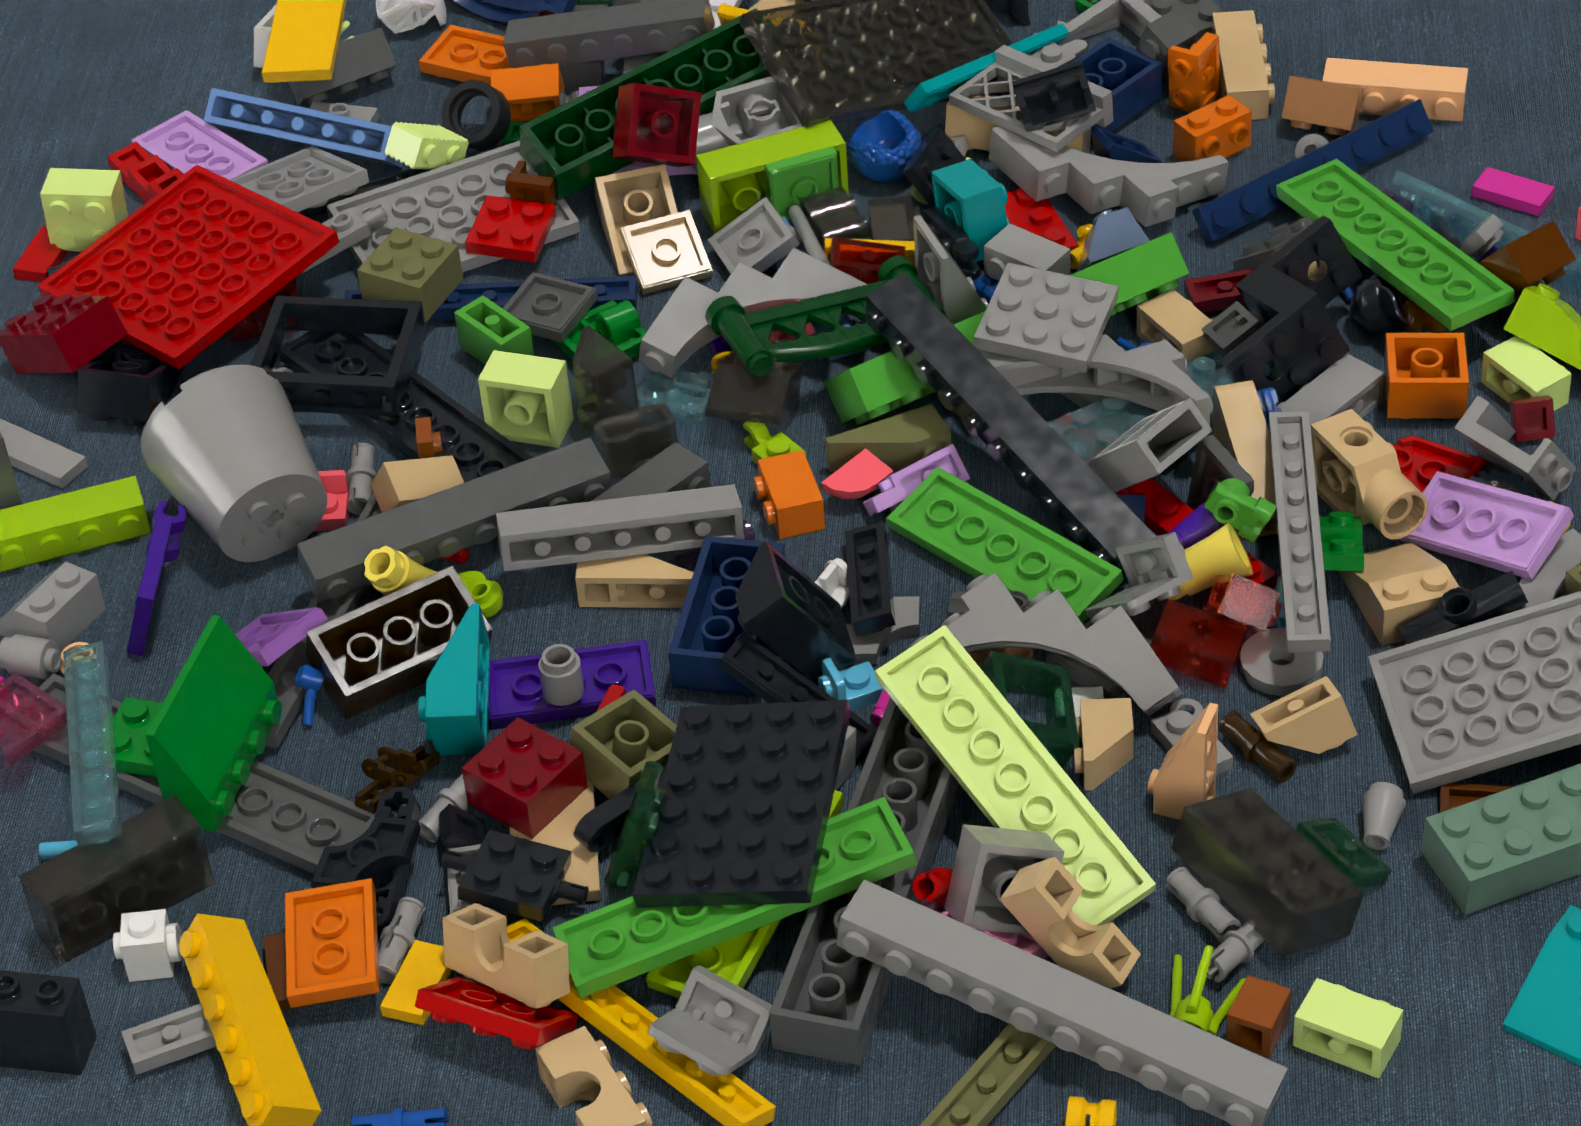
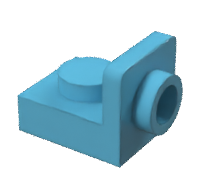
M831 658L822 660L823 676L818 677V685L823 691L836 700H848L851 711L878 701L883 687L876 680L875 671L869 661L838 671Z

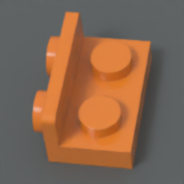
M1206 32L1190 49L1174 45L1168 49L1169 105L1171 107L1191 113L1211 104L1220 95L1219 35Z

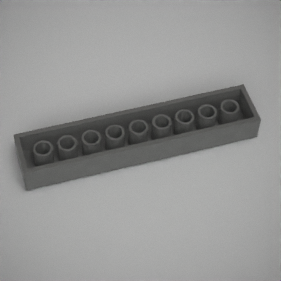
M891 697L847 811L885 797L915 853L918 865L875 881L873 884L919 904L920 900L913 892V881L917 875L924 872L928 873L931 870L960 784ZM858 889L809 908L769 1012L773 1049L858 1066L862 1065L894 973L868 959L856 957L836 945L840 917Z

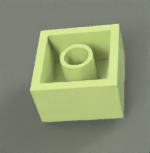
M49 169L40 196L50 244H55L63 250L82 252L128 217L120 170Z
M493 350L478 378L485 423L510 441L559 448L574 419L566 360Z

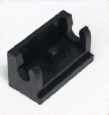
M1081 60L1012 81L1027 132L1096 111Z

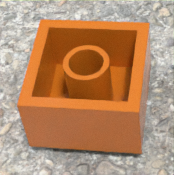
M1386 333L1383 369L1387 418H1462L1467 411L1469 390L1464 333Z

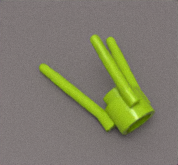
M1207 945L1204 948L1192 992L1184 1000H1181L1182 956L1179 954L1174 956L1171 1010L1169 1015L1216 1036L1220 1023L1228 1014L1246 978L1240 979L1213 1015L1210 1001L1201 996L1213 953V947Z

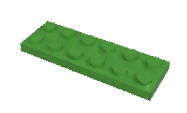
M939 467L886 518L890 529L974 578L983 574H987L989 577L996 573L1009 591L1023 592L1028 595L1029 601L1043 591L1049 590L1052 593L1058 589L1071 608L1076 611V615L1082 623L1088 618L1085 610L1105 600L1124 580L1121 569Z

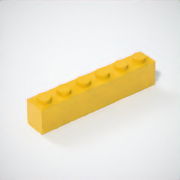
M197 913L189 929L181 936L179 950L186 963L192 985L196 989L204 1016L211 1028L217 1050L221 1054L229 1081L234 1088L247 1125L313 1126L322 1110L245 920Z

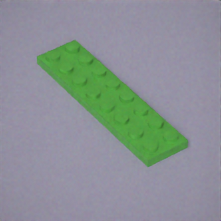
M1338 159L1276 185L1277 197L1302 217L1309 216L1311 221L1324 215L1331 219L1348 251L1451 331L1514 303V289Z
M882 797L828 819L811 903L637 908L634 898L631 896L552 928L556 939L568 944L569 972L581 999L858 889L863 880L873 883L918 864L915 853L885 797Z

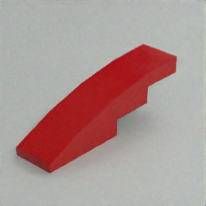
M137 141L108 156V166L112 170H120L122 180L146 203L183 175L178 168L171 171L157 154L151 157Z

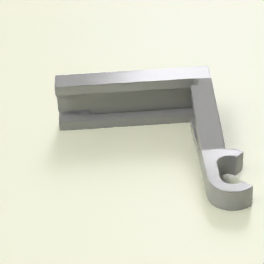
M1101 0L1068 23L1057 22V25L1063 23L1069 31L1068 36L1059 46L1074 39H1082L1120 27L1119 23H1123L1141 38L1146 25L1162 16L1143 0Z

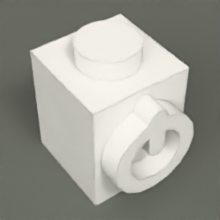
M166 909L121 914L120 932L113 934V948L116 959H123L129 982L174 977V962H180L183 959L179 950L182 933L179 923H169Z

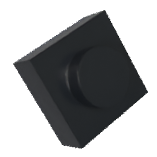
M448 804L439 813L441 845L449 849L482 844L485 838L484 820L451 804Z

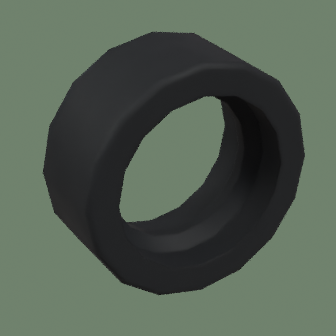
M469 80L460 83L449 92L443 103L441 118L444 128L468 139V148L484 150L493 147L505 136L510 126L511 109L508 100L502 92L483 81ZM485 96L491 101V118L482 131L474 135L467 134L463 131L461 125L462 111L466 104L474 97Z

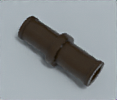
M1236 710L1231 711L1224 716L1218 726V731L1228 737L1242 750V756L1248 762H1256L1272 775L1278 783H1284L1294 774L1297 768L1296 761L1289 758L1273 742L1267 741L1261 731H1258L1247 722Z

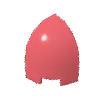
M865 448L821 482L822 489L838 499L856 500L878 489V483L893 474V470Z

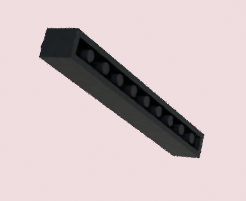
M904 272L866 296L865 319L869 327L875 333H881L889 341L892 351L898 358H905L912 365L918 379L925 385L929 384L938 393L941 403L947 410H954L962 418L967 431L973 437H979L988 446L989 453L993 459L999 464L1004 463L1011 470L1017 484L1023 490H1029L1038 499L1043 512L1050 518L1055 517L1061 523L1071 542L1076 545L1080 544L1085 550L1121 569L1124 577L1126 574L1115 549L1128 542L1155 537L1152 531Z

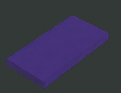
M647 640L573 649L578 654L581 662L584 694L577 702L567 706L552 705L543 697L538 666L542 654L491 660L489 675V716L491 729L505 728L517 717L530 724L591 716L597 711L608 688L612 684L626 687V694L633 689L636 690L653 706L657 707Z

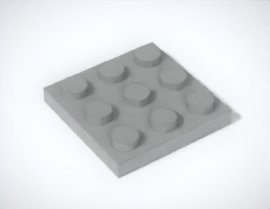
M314 146L229 179L295 212H300L309 207H321L328 202V199L338 195L352 194L357 191V187L369 183L367 169Z
M1008 262L974 335L973 345L976 349L1086 373L1118 299L1119 286Z

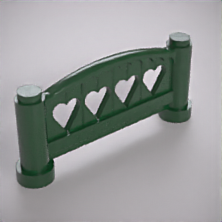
M899 255L887 259L881 265L877 275L879 282L748 313L745 312L736 298L723 296L714 300L709 305L705 313V319L715 334L723 336L746 370L760 377L771 371L774 362L803 361L838 356L888 341L881 333H875L868 323H856L852 327H843L839 323L842 314H850L866 321V296L902 272L945 316L946 313L917 278V270L910 260L905 256ZM809 322H815L833 330L831 332H820V334L815 336L805 333L806 325ZM776 330L798 338L793 341L786 340L782 344L770 342L772 331Z

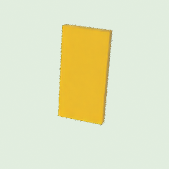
M277 0L262 69L263 81L274 83L332 80L347 0Z

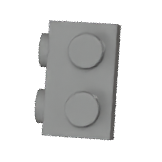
M1173 532L1128 542L1116 548L1115 550L1130 587L1087 608L1085 611L1088 618H1092L1107 607L1112 606L1115 610L1121 605L1128 616H1133L1151 608L1149 601L1156 597L1158 601L1179 594L1181 592L1179 585L1194 577L1186 560L1185 550L1179 542L1176 533Z
M698 965L692 969L676 1008L653 1021L648 1029V1034L657 1039V1044L664 1050L675 1054L682 1053L697 1061L696 1064L702 1071L714 1076L728 1075L757 1055L770 1026L769 1012L772 1004Z

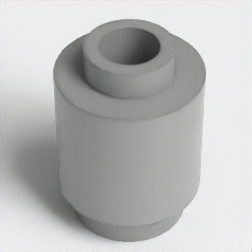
M15 634L12 637L7 636L0 643V668L6 669L9 674L47 680L53 673L59 671L62 664V652L58 649L56 641L21 634Z
M554 644L547 647L543 651L538 664L543 697L552 705H571L577 702L584 694L580 658L573 648L566 644Z

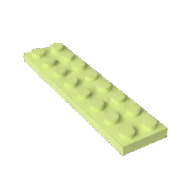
M945 625L875 670L876 680L995 828L1045 832L1064 851L1062 865L1084 889L1071 908L1074 914L1081 920L1093 925L1107 924L1156 890V883Z

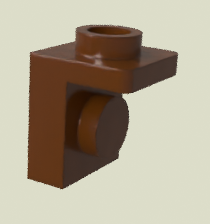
M518 161L513 173L509 172L506 177L505 191L507 194H510V199L556 206L554 178L527 174L526 161Z

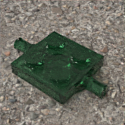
M648 761L644 765L639 782L635 786V793L621 830L617 849L610 856V865L604 881L611 887H626L631 871L639 872L647 838L652 839L659 818V814L655 812L659 811L665 788L658 786L663 767L655 761Z

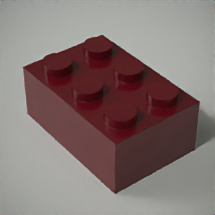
M90 293L77 297H72L71 294L61 297L46 295L32 304L34 309L27 314L16 315L5 322L6 328L0 332V346L15 373H74L125 337L128 332L107 295L91 296Z

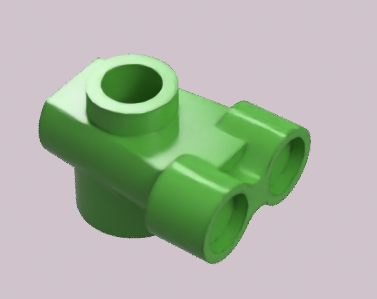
M1235 478L1218 482L1204 505V508L1214 514L1217 521L1223 524H1231L1238 530L1237 535L1251 543L1256 541L1277 505L1261 496L1258 500L1251 497L1248 486L1243 481Z

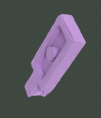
M948 445L889 475L884 481L878 483L882 493L863 502L869 516L879 513L888 507L893 512L937 467L964 482L969 480L970 477L954 445Z

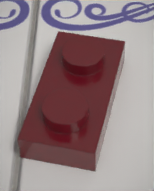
M1256 268L1184 280V293L1187 300H1190L1202 313L1227 309L1236 301L1243 307H1246L1247 304L1235 285Z

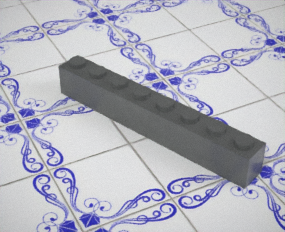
M589 437L297 543L299 568L317 603L329 598H339L353 589L367 584L372 585L364 575V561L373 549H380L383 546L391 547L396 551L404 553L420 565L440 557H450L461 549L478 543L485 544L497 537L496 513L592 501L610 488V471L592 439Z

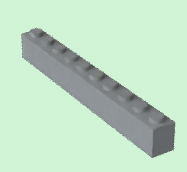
M863 880L840 917L836 945L845 949L850 954L868 959L887 968L896 975L905 976L919 982L938 994L950 996L970 1005L980 1013L989 1014L1012 1024L1022 1032L1032 1033L1052 1042L1064 1051L1074 1052L1098 1063L1106 1070L1116 1071L1134 1079L1148 1089L1165 1093L1184 1102L1190 1108L1202 1110L1227 1121L1231 1126H1265L1280 1095L1288 1070L1287 1067L867 880Z

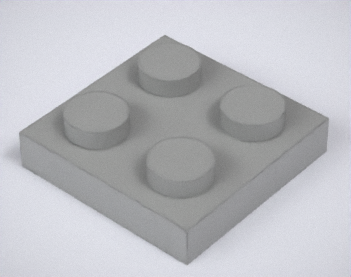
M766 197L708 239L730 273L733 272L739 262L762 273L786 256L793 247L796 248L800 245Z

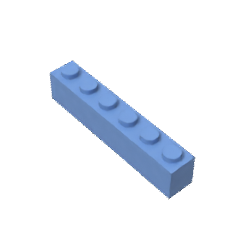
M211 88L204 122L226 130L304 147L314 146L331 153L403 168V163L396 161L391 156H386L385 153L392 126Z

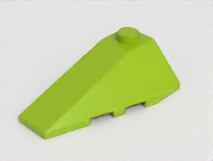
M1539 283L1538 287L1530 286L1524 288L1503 329L1581 370V316L1568 303L1559 299L1560 292L1550 286Z

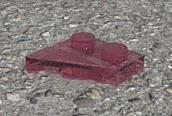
M14 673L0 684V744L7 764L13 766L73 720L70 709L17 673Z

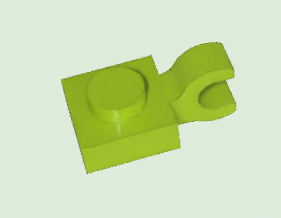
M757 417L743 423V428L750 433L749 436L744 438V443L751 449L752 461L757 465V460L803 450L782 432L772 437L765 424Z

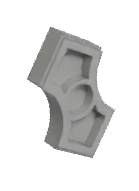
M919 596L893 597L896 625L887 627L880 632H868L856 636L852 624L846 625L857 658L849 665L861 664L867 661L870 664H878L882 652L888 646L901 639L917 637L919 635L920 623Z

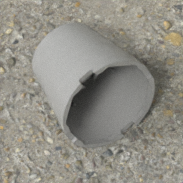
M243 364L223 366L201 373L181 384L182 392L167 405L160 402L150 415L142 433L141 454L151 473L180 505L186 507L187 513L228 557L242 562L263 561L297 546V543L302 542L313 532L325 513L327 493L287 395L277 379L268 375L263 368Z

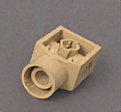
M1350 409L1311 424L1317 494L1334 511L1353 513L1354 517L1361 518L1362 526L1372 523L1389 539L1403 538L1421 525L1428 512L1426 496L1401 473L1395 448L1377 434L1369 422L1364 421L1355 411Z

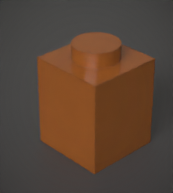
M1247 975L1227 1014L1226 1041L1255 1054L1270 1058L1290 1019L1291 989L1280 986L1272 981H1265Z

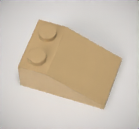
M665 164L595 178V200L603 231L619 276L635 274L620 235L621 227L678 213Z
M1412 542L1364 553V571H1338L1381 646L1405 641L1398 627L1437 608L1439 600L1444 593L1459 587L1446 564Z

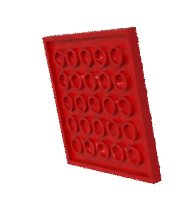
M195 165L38 285V289L42 297L46 295L61 297L66 294L77 297L86 293H90L91 296L107 295L128 332L122 340L177 369H181L237 323L244 320L247 315L266 300L273 297L286 284L298 277L315 261L323 257L340 241L335 230L212 171Z

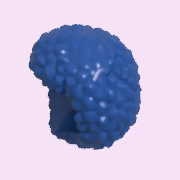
M894 110L882 111L864 120V122H860L859 126L855 128L847 143L848 158L852 162L851 164L854 169L864 177L869 178V180L890 182L905 176L903 170L921 145V135L905 115H901L900 112Z

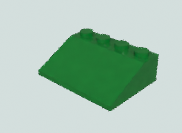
M218 615L211 616L145 734L169 824L217 832L224 817L232 812L237 792L241 785L247 783L251 766L256 756L261 755L264 751L266 737L272 726L278 724L282 713V704L280 700H277L274 682L222 617Z

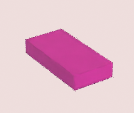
M1487 167L1472 186V197L1540 216L1553 199L1555 187Z

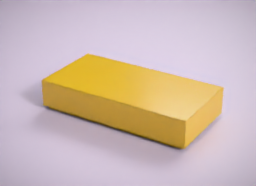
M418 940L414 941L380 1005L382 1016L419 1025L425 1024L430 1012L415 1007L418 989L448 979L452 969L445 966L444 946Z

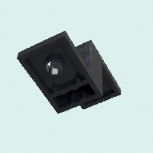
M1321 216L1235 285L1250 310L1252 308L1255 309L1262 316L1266 324L1219 361L1233 383L1253 380L1256 391L1274 388L1279 401L1275 403L1276 407L1281 402L1291 398L1304 384L1310 383L1350 351L1325 305L1363 275L1331 219L1326 216ZM1319 260V271L1314 276L1308 277L1309 266L1314 261ZM1276 359L1277 365L1275 370L1270 375L1264 376V367L1267 362Z

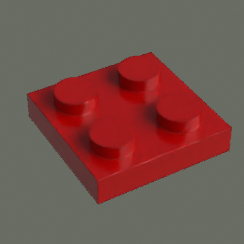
M487 195L466 238V253L536 263L555 221L556 206Z

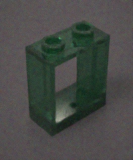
M991 650L981 666V670L1006 700V689L1046 698L1050 725L1027 720L1023 721L1060 767L1064 769L1074 754V749L1079 746L1069 668Z

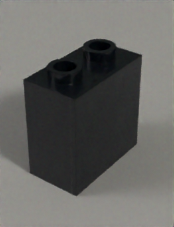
M0 970V1067L82 1075L97 1035L80 979Z

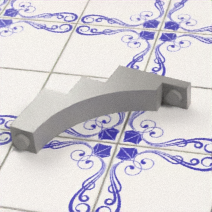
M794 247L773 278L739 262L718 293L685 276L641 339L638 361L645 364L650 370L661 372L672 378L691 355L707 343L720 337L713 332L705 319V313L709 305L720 297L732 296L736 298L745 312L748 313L791 303L799 299H808L868 284ZM842 314V315H841L840 322L842 321V319L844 318V316H845L846 314ZM858 318L860 321L867 323V321Z

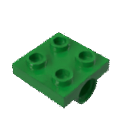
M612 300L588 311L563 343L552 341L591 378L637 357L640 352L641 339L646 334V331L641 327L639 315L631 302L624 300L617 304Z

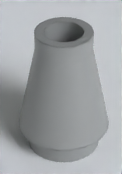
M1376 782L1370 785L1369 790L1363 794V843L1369 848L1383 850L1389 847L1391 836L1406 807V801L1403 798L1404 793L1395 784Z

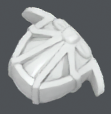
M376 0L378 18L394 34L412 30L420 25L422 26L434 15H436L440 27L446 24L444 0Z

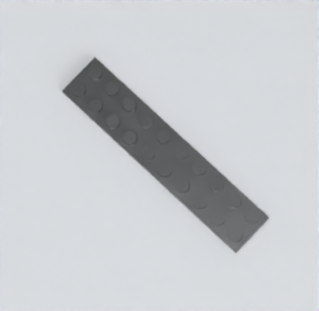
M53 673L0 725L3 737L165 808L156 777L98 768L94 765L92 754L122 704L121 702ZM254 760L247 783L241 785L234 798L232 812L224 817L217 831L314 874L324 848L340 846L361 836L370 827L376 812L374 814L355 806V803Z

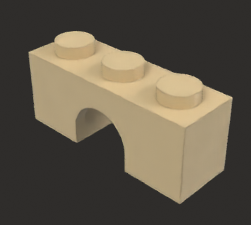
M1056 857L1019 869L999 899L1058 966L1109 989L1121 986L1141 953L1113 922L1104 925H1093L1081 920L1074 914L1071 908L1084 889Z
M477 903L442 918L444 962L446 967L463 974L468 979H474L485 984L498 993L515 998L531 1008L546 1007L551 1001L570 993L567 943L538 930L510 942L507 934L506 916Z
M585 1026L535 1048L540 1078L559 1108L581 1100L593 1102L575 1111L577 1126H653L645 1105L642 1102L635 1104L631 1098V1087L624 1073L621 1070L615 1073L611 1067V1057L604 1042L601 1039L595 1041Z

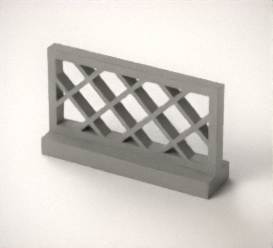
M1006 45L1001 46L995 51L996 62L949 94L950 104L1056 152L1094 124L1105 128L1114 121L1112 91L1088 81L1096 111L1027 132L1024 123L1018 121L1023 118L1021 110L1015 109V105H1018L1016 94H1014L1015 90L1012 81L1057 67ZM996 76H997V81H999V82H989L990 80H992V79L995 78ZM1010 92V95L989 97V93ZM985 94L983 98H967L970 95ZM1011 106L1009 110L996 111L992 109L994 107ZM1065 130L1056 137L1045 133L1048 131Z

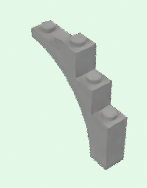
M1000 126L991 129L988 158L1036 202L1067 193L1089 214L1121 205L1123 208L1128 207L1134 218L1144 227L1175 218L1176 207L1224 192L1229 161L1221 155L1176 163H1139L1096 156L1068 146H1064L1056 152Z
M1107 334L1101 336L1086 373L977 349L1020 395L1037 393L1102 395L1131 401L1157 411L1191 398L1210 426V414L1213 412L1212 400L1209 394L1203 391L1186 374L1188 365L1185 356L1167 340L1125 351Z
M996 573L989 577L987 574H983L971 581L966 587L968 592L961 596L970 610L965 614L962 611L956 612L941 624V626L945 625L968 654L976 651L1012 647L1040 649L1073 658L1103 673L1121 687L1148 717L1183 694L1121 605L1115 610L1110 606L1100 611L1091 619L1093 625L1086 629L1058 589L1052 593L1046 590L1038 594L1028 603L1030 608L1023 612ZM928 635L918 638L913 643H911L907 649H909L910 647H912Z

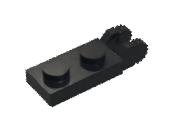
M934 206L925 209V222L951 255L965 277H970L974 281L981 277V269L974 261L979 255L977 245L940 208Z

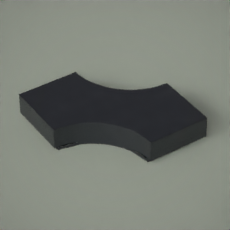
M375 817L370 827L355 840L340 846L324 848L310 883L311 887L318 888L364 880L386 867L401 864L408 865L421 831L420 824L414 819Z

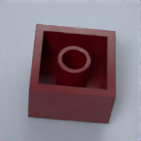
M640 83L619 86L612 158L659 165L665 164L666 166L673 167L694 165L701 92Z
M519 717L461 768L468 804L531 839L538 835L588 788L583 752Z

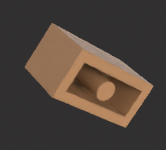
M1289 76L1282 118L1291 120V127L1311 130L1312 124L1325 126L1324 133L1343 136L1346 134V130L1353 131L1357 127L1364 88L1300 76Z

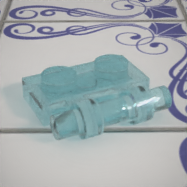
M680 366L672 378L661 372L653 371V376L647 375L633 395V410L703 425L718 402L717 393L725 394L728 382L726 379L715 377V374L712 372L701 371L698 374L685 371L683 366Z

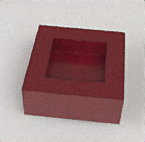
M1547 395L1510 401L1511 425L1515 430L1512 439L1516 442L1555 437L1553 398Z

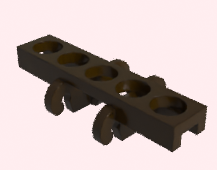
M422 745L412 752L401 748L396 751L386 746L381 747L377 752L378 758L375 760L367 758L362 762L361 767L364 774L374 779V781L355 795V806L374 814L380 797L386 791L399 786L408 788L439 764L440 753L434 751L432 754L426 753L425 747Z

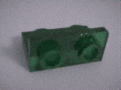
M1335 817L1299 822L1283 855L1284 859L1336 909H1342L1347 906L1356 888L1385 885L1392 872L1381 859Z

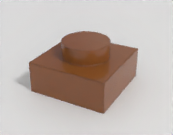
M416 418V441L419 459L442 455L440 431L433 432L431 418Z

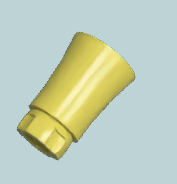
M1225 524L1210 536L1184 549L1186 560L1194 578L1179 585L1181 592L1168 599L1174 601L1185 595L1192 596L1221 583L1253 575L1246 550L1231 524Z
M388 546L373 549L364 561V575L385 596L437 573V571L420 565L404 553Z

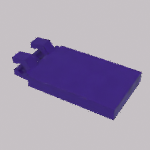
M160 500L153 515L151 525L153 532L147 546V559L137 595L127 653L143 656L164 563L178 559L181 534L178 533L184 530L186 520L185 506H178L175 517L172 515L167 516L165 515L167 502ZM170 535H172L171 544L168 545Z

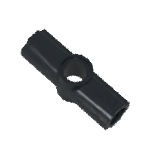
M1510 571L1473 590L1465 587L1450 589L1440 598L1437 608L1398 628L1406 644H1410L1504 615L1528 603V600L1513 571Z

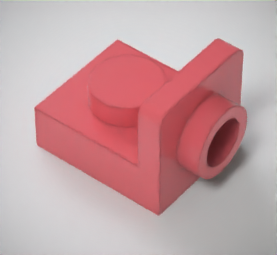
M344 470L318 471L327 493V506L321 521L313 532L333 531L347 526L349 510L347 508L349 487L346 472Z

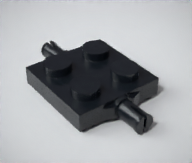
M493 830L488 831L480 848L471 856L446 849L442 858L443 868L446 867L465 872L458 886L459 900L477 903L485 907L541 922L548 908L559 898L584 905L589 893V886L565 881V875L571 865L572 851Z

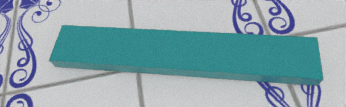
M1061 23L1008 47L1030 55L1053 42L1060 45L1068 36L1069 31ZM995 52L920 83L904 101V104L910 112H916L948 98L949 94L996 62Z

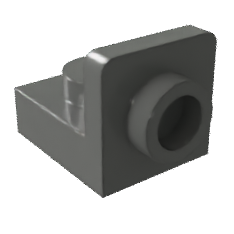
M1236 301L1201 330L1205 338L1226 356L1265 325L1266 322L1255 309L1252 308L1248 311Z

